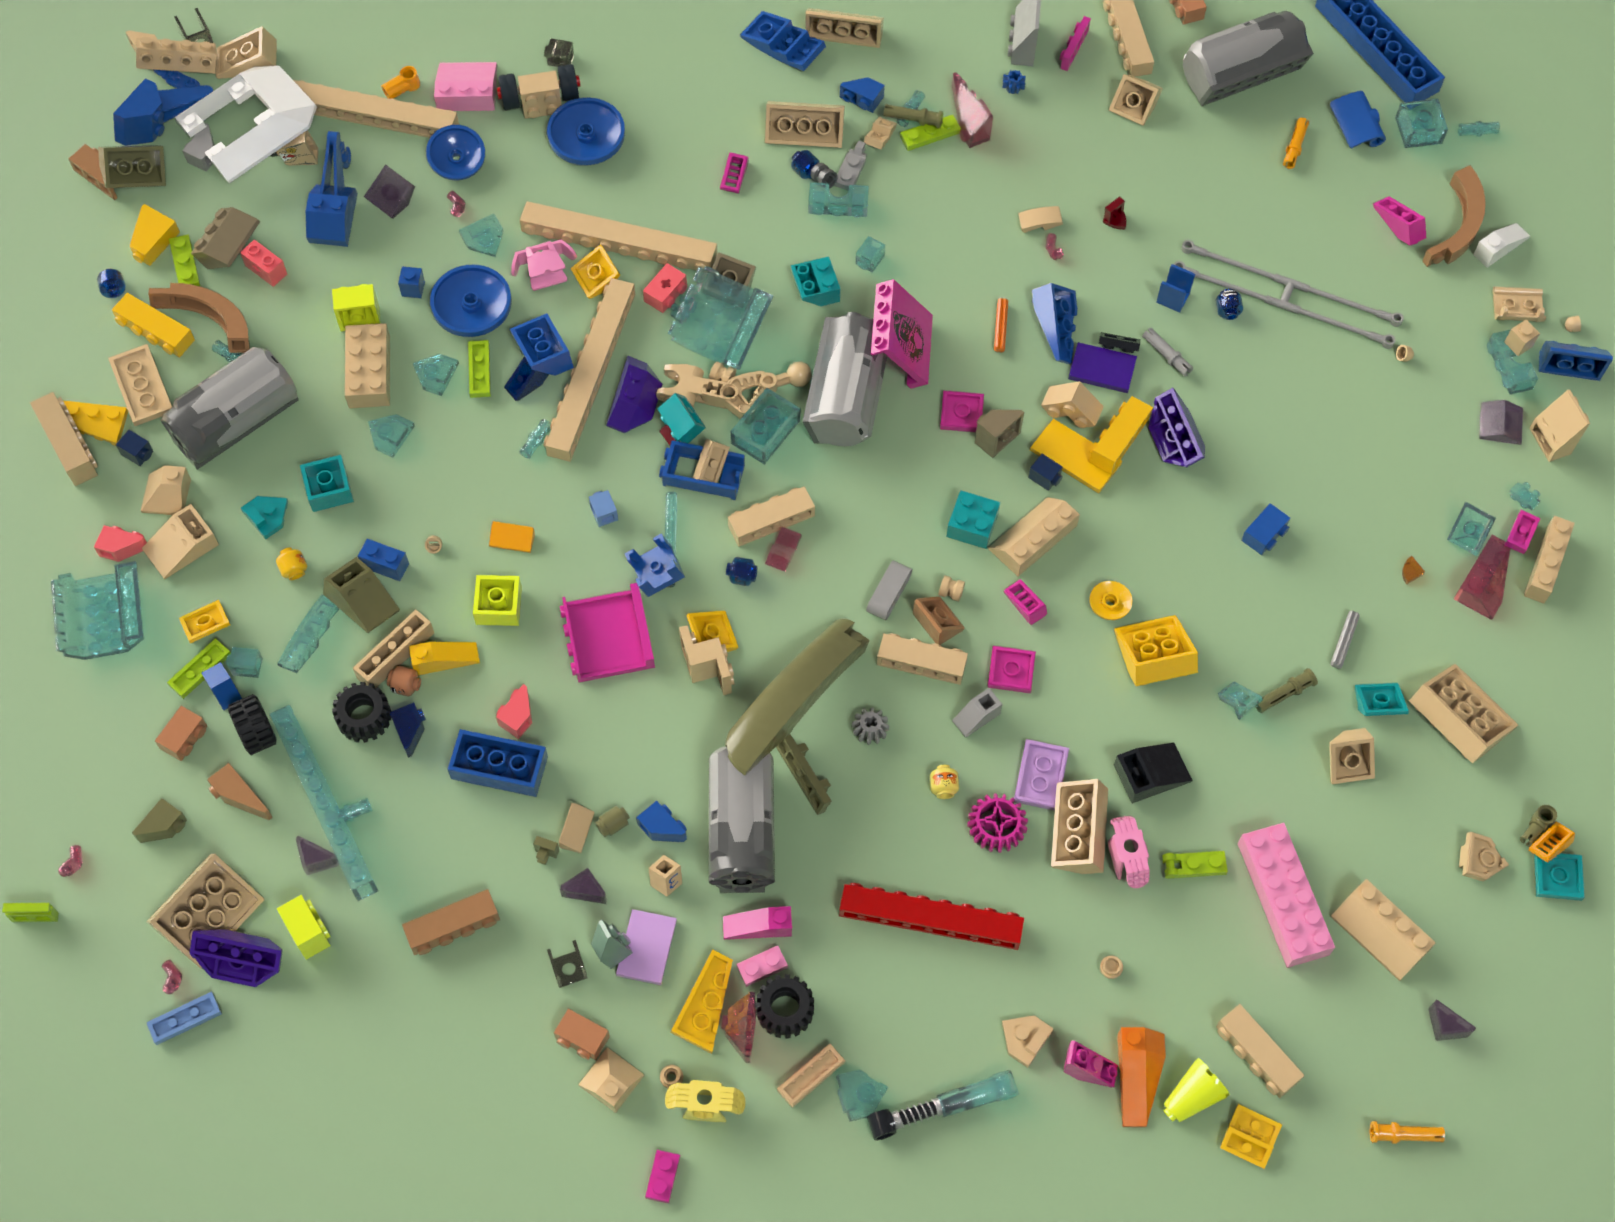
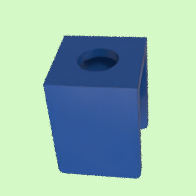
M1171 264L1167 281H1162L1156 303L1180 313L1190 295L1195 273Z

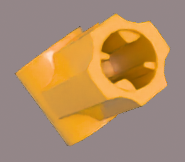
M405 66L400 70V75L381 85V88L388 99H394L406 91L417 90L420 87V80L413 66Z

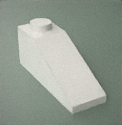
M1517 223L1493 231L1479 241L1473 255L1488 268L1529 239L1530 235Z

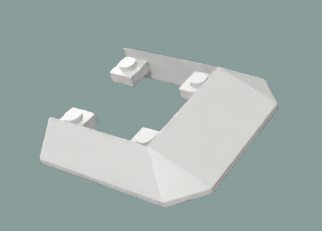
M279 65L257 66L239 73L175 117L176 123L191 138L207 127L203 122L205 119L233 100L239 105L255 94L268 108V110L253 119L257 125L226 147L220 142L205 152L206 156L228 183L243 175L311 127L317 106Z

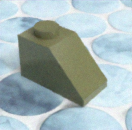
M161 798L134 829L132 834L140 843L173 838L176 833L183 830L187 819L181 811Z

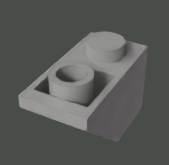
M205 123L207 127L195 134L192 140L185 145L183 153L187 163L207 172L213 163L206 156L205 152L215 146L209 125Z
M988 688L974 697L953 719V723L966 738L999 716L1002 703L991 689Z

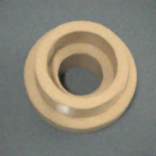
M668 1065L662 1069L660 1081L666 1088L676 1083H682L683 1072L676 1065ZM674 1074L676 1079L669 1081L667 1079L668 1075Z

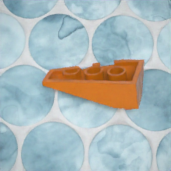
M1121 1027L1118 1032L1122 1127H1146L1166 1058L1165 1035L1145 1027Z

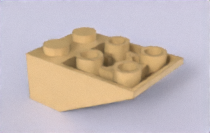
M1569 389L1534 419L1529 429L1550 462L1571 455L1590 422L1587 414L1579 406L1578 399L1573 396Z
M189 504L172 515L142 547V550L165 580L219 544L213 532L192 504Z

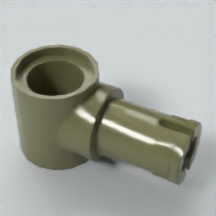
M1550 805L1540 806L1533 814L1529 822L1530 826L1523 836L1520 837V841L1524 844L1529 839L1526 846L1530 847L1556 821V809ZM1540 815H1544L1548 821L1543 820Z

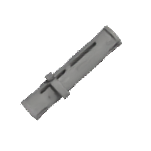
M1150 327L1148 331L1146 330L1143 333L1142 337L1168 360L1167 362L1170 366H1174L1184 377L1188 376L1186 372L1189 374L1192 372L1193 366L1182 357L1179 351L1176 352L1161 338L1153 328Z

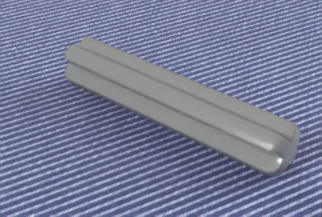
M1349 611L1331 661L1332 667L1341 669L1360 617L1358 612Z

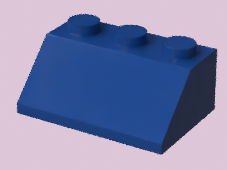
M547 313L510 329L532 370L556 376L574 368L569 350Z
M1545 341L1539 353V372L1600 381L1611 364L1613 356L1607 350L1597 347Z

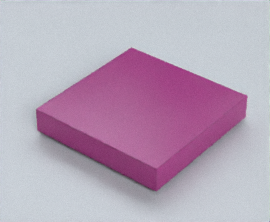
M943 390L940 429L976 432L977 420L983 415L984 394Z
M993 646L988 688L1031 694L1036 651Z

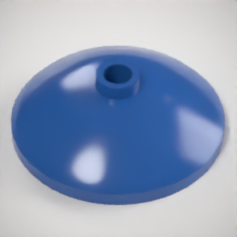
M448 125L440 128L430 137L426 147L427 161L432 170L439 176L449 180H464L476 174L482 167L485 160V146L481 137L471 128L463 125ZM456 156L460 157L459 160H454L453 158Z

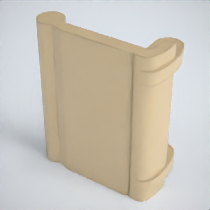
M1493 287L1495 320L1544 322L1546 316H1544L1545 309L1543 308L1542 301L1543 289Z

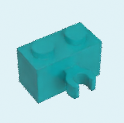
M674 393L658 408L662 415L661 420L669 426L672 431V437L678 442L681 441L689 444L706 428L686 396Z

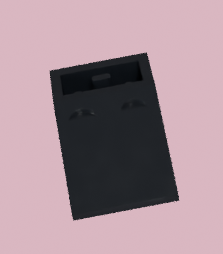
M1174 742L1136 748L1117 755L1114 762V767L1131 803L1193 781Z

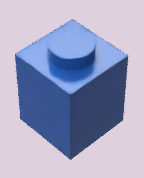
M402 266L398 281L402 297L422 298L425 285L422 268Z

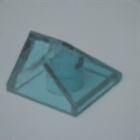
M1465 501L1447 540L1478 556L1496 517Z

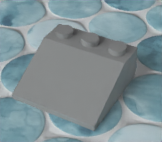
M1022 0L1016 7L1015 15H1011L1010 26L1014 27V30H1010L1009 41H1012V45L1008 47V56H1011L1012 65H1034L1041 0Z

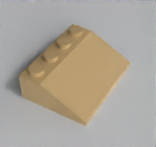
M1456 664L1424 683L1409 700L1415 709L1421 712L1430 721L1432 726L1437 728L1472 764L1518 726Z
M214 853L204 860L148 919L147 923L199 968H202L197 960L189 954L193 931L221 929L236 931L265 899Z

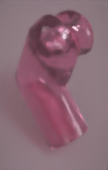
M452 190L447 195V198L453 203L450 213L455 217H459L464 212L466 203Z
M1050 233L1047 235L1045 247L1051 259H1062L1064 256L1063 249H1056L1057 236Z
M74 845L69 848L70 858L59 866V875L62 877L71 876L82 867L81 846Z
M167 960L161 966L168 975L162 989L164 993L171 995L174 991L178 990L182 981V974L171 960Z

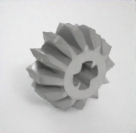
M873 707L870 709V712L863 708L862 714L856 713L855 721L852 722V727L855 728L853 730L854 736H859L860 742L866 739L868 745L871 744V740L878 744L880 738L885 739L886 732L889 731V725L886 724L888 722L887 716L882 717L883 712L881 710L875 713Z

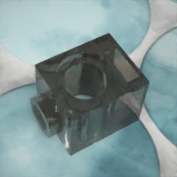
M550 38L549 45H546L544 49L547 65L558 67L571 64L574 57L573 42Z

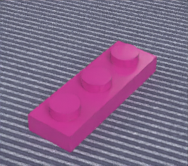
M1084 16L1081 23L1077 22L1074 29L1075 34L1069 37L1067 49L1062 50L1059 58L1062 61V70H1069L1089 32L1091 18Z

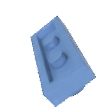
M210 992L148 1021L146 1024L154 1043L159 1045L222 1015L215 995L213 992Z

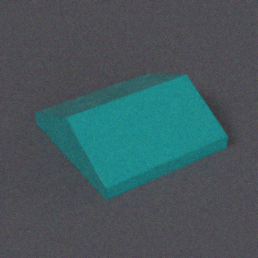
M1398 683L1355 685L1358 710L1364 716L1403 715L1409 713Z

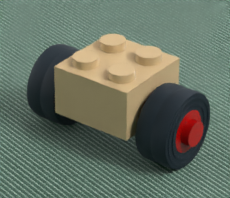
M573 64L558 66L559 80L557 79L556 70L517 76L518 87L514 73L499 75L500 87L497 88L498 98L503 101L504 109L520 108L519 94L521 95L525 119L552 115L562 105L559 88H561L564 101L578 99V87H581L579 75L575 74Z

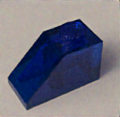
M524 357L504 388L515 401H519L542 386L549 374L532 370Z
M414 702L389 712L408 758L413 755L425 730L423 721L426 718L422 709H417Z

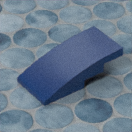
M762 11L740 34L743 40L758 50L802 71H805L826 47L823 40L810 37L808 30L793 26L790 19Z

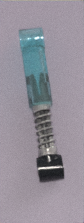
M1011 1070L997 1073L989 1079L938 1094L929 1103L925 1101L924 1104L919 1103L918 1106L913 1105L912 1108L907 1107L906 1110L900 1109V1112L897 1110L890 1112L889 1109L874 1112L867 1116V1120L874 1140L878 1141L895 1135L897 1133L896 1130L904 1128V1125L908 1124L910 1126V1123L915 1122L916 1124V1121L921 1120L922 1122V1119L925 1118L929 1120V1117L933 1116L935 1118V1115L938 1117L942 1115L944 1118L994 1101H1005L1017 1096L1019 1091Z

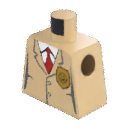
M306 130L270 156H281L284 163L288 166L318 164L319 148L309 131Z

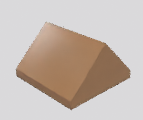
M940 596L917 598L914 601L913 615L936 644H943L965 629Z

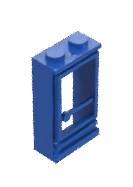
M672 440L670 448L667 447L665 450V466L661 465L659 473L663 486L666 487L668 485L736 500L745 467L744 454L728 452L720 483L675 475L679 457L699 460L703 446Z

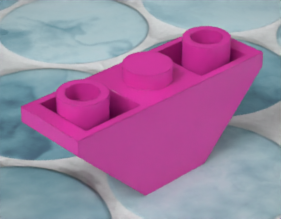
M1071 1041L1067 1050L1064 1073L1080 1081L1114 1087L1118 1064L1076 1041Z

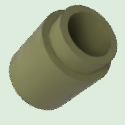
M615 806L600 816L595 824L604 837L612 836L628 825L627 820L630 817L623 807L619 809Z

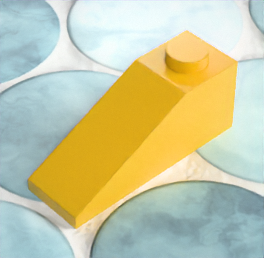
M426 642L409 646L412 667L418 672V675L480 663L476 642Z

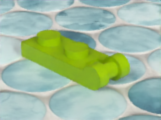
M1225 851L1183 854L1166 853L1162 855L1163 863L1166 865L1164 873L1167 879L1227 875L1228 873ZM1174 863H1180V869L1175 868Z

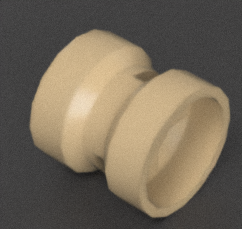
M717 361L710 371L709 379L728 382L736 376V369L732 367L726 368L723 363Z
M945 575L938 595L942 597L949 596L952 600L959 602L964 590L965 581H954L951 577Z

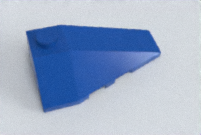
M1053 283L1033 289L1032 302L1034 310L1056 361L1071 364L1074 348L1072 332L1076 329L1073 319L1074 316H1077L1078 311L1076 291Z

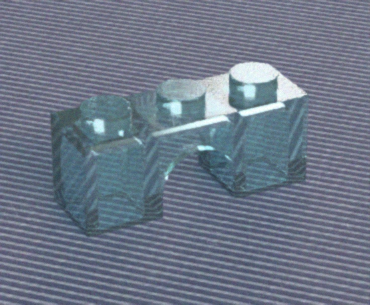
M810 183L809 214L867 217L869 186L849 185L847 195L835 197L829 191L830 184Z
M1510 330L1493 333L1487 343V350L1489 354H1492L1495 368L1501 374L1503 386L1507 388L1510 395L1533 390L1538 381L1531 362L1521 364L1512 359V357L1517 355L1504 343Z

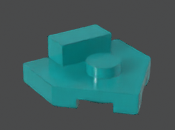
M257 496L242 506L241 511L266 540L283 528L288 500L287 498Z

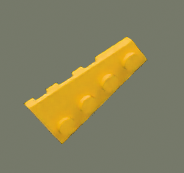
M63 401L80 434H88L97 440H105L116 446L117 442L121 439L128 415L126 407Z
M713 949L670 1032L711 1054L714 1048V1041L733 962L729 957Z

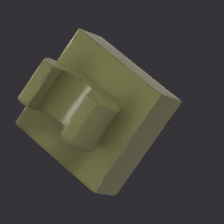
M536 836L533 844L535 851L538 852L536 855L537 862L546 865L549 856L557 858L560 851L558 843Z

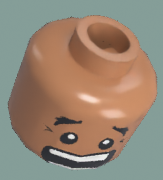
M398 666L389 672L387 686L390 687L392 693L409 697L420 689L421 678H418V672L415 669Z

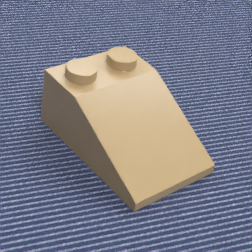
M261 26L217 47L216 77L218 79L234 78L239 73L253 67L276 66L277 39Z

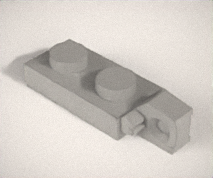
M858 140L855 149L849 150L837 174L838 179L834 186L853 191L866 163L867 154L864 153L866 149L865 142Z

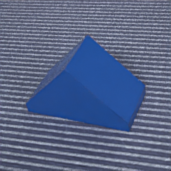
M221 662L202 672L204 679L223 711L228 709L229 704L242 699Z

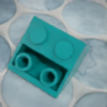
M829 256L791 265L802 301L821 307L840 302L841 288Z

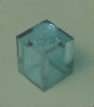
M868 236L856 252V265L863 270L873 273L885 256V244Z
M232 647L231 654L227 656L226 664L233 676L258 678L263 658L258 649Z

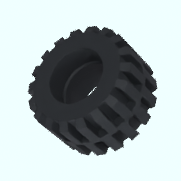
M360 682V685L352 683V687H344V692H339L336 695L338 700H334V708L332 709L340 732L345 734L349 740L353 738L354 742H359L362 739L365 743L368 742L369 738L373 740L378 739L376 735L380 734L382 736L385 733L384 728L388 729L390 725L389 720L392 718L391 709L385 694L382 693L379 687L375 688V685L371 683L368 686L365 682ZM369 705L374 707L372 713L364 719L351 718L352 712L359 706Z
M252 694L228 705V712L244 748L250 755L276 745V736L258 697Z
M785 974V978H780V975H777L775 980L772 981L770 978L766 981V986H761L760 993L757 994L756 1011L760 1025L763 1029L767 1028V1033L770 1035L775 1033L778 1038H781V1035L791 1038V1034H794L796 1037L800 1035L801 1030L805 1031L808 1028V1024H811L814 1015V997H812V991L810 988H807L805 981L801 983L799 982V977L795 976L794 979H791L789 974ZM788 996L798 1002L799 1009L795 1014L783 1017L777 1015L772 1010L771 1005L777 998Z

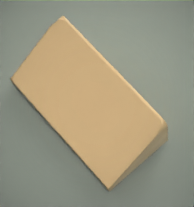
M706 439L693 478L718 483L730 447Z
M572 803L559 839V847L582 853L595 812Z

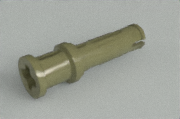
M885 105V117L919 122L922 126L925 124L934 125L937 128L942 126L943 111L933 112L928 111L927 108L916 110Z
M1306 668L1304 673L1295 678L1290 677L1283 686L1255 700L1254 706L1258 712L1263 713L1292 695H1300L1304 689L1316 686L1318 684L1317 678L1311 669Z

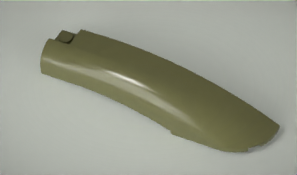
M839 619L831 624L775 677L730 729L726 737L725 747H727L730 762L739 772L746 775L782 742L829 686L865 653L870 640L852 629L855 622L848 619Z

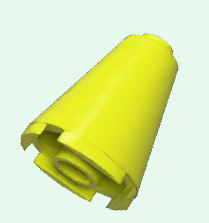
M1200 1058L1194 1061L1164 1103L1166 1107L1164 1113L1172 1122L1177 1120L1180 1123L1226 1099L1230 1095L1223 1083L1208 1069L1209 1067Z

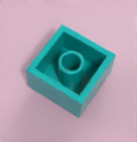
M341 455L300 465L307 498L313 512L354 502L346 467Z
M960 490L948 523L946 537L987 549L999 514L1001 502Z

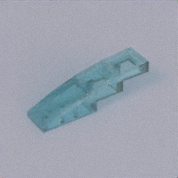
M321 594L308 611L282 653L278 666L298 673L319 647L320 638L329 629L330 620L339 610L327 597Z

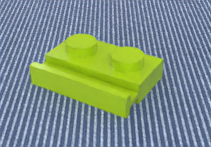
M3 903L2 912L5 913L11 922H58L59 913L50 903Z

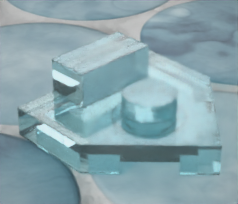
M494 213L459 230V234L469 250L496 257L504 230Z
M442 354L413 363L423 390L440 396L443 395L459 365L457 359Z
M397 414L368 421L375 449L392 458L415 427L414 422Z
M861 1070L842 1073L836 1076L839 1085L837 1090L843 1112L848 1115L849 1122L865 1119L868 1115L874 1113L888 1089L886 1085L881 1082L878 1083Z

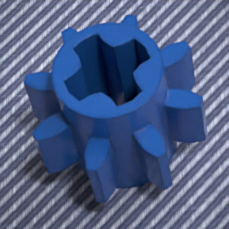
M1010 70L1008 75H1003L1002 88H1006L1008 93L1018 94L1020 89H1025L1026 76H1022L1020 71Z

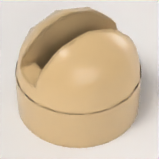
M1569 317L1565 322L1566 330L1569 332H1580V317Z
M1400 345L1396 350V358L1399 361L1407 362L1414 356V351L1410 346Z
M435 535L428 537L425 542V549L432 554L438 553L442 548L441 538Z

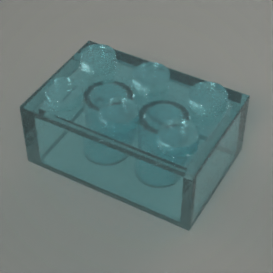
M766 388L730 431L731 444L765 465L800 422V408Z

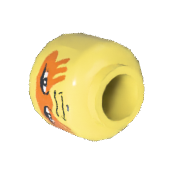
M939 765L937 769L930 773L931 792L937 798L950 799L959 791L958 773L955 769L950 768L949 765Z

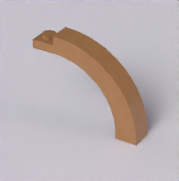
M1471 165L1454 172L1450 182V186L1456 192L1462 206V226L1452 237L1426 251L1423 263L1427 267L1432 264H1438L1443 260L1448 265L1458 259L1473 243L1485 214V195L1481 181Z
M170 283V288H149L148 294L151 307L155 309H183L205 315L219 324L226 333L229 353H245L250 350L248 328L244 316L224 296L200 286L183 283Z

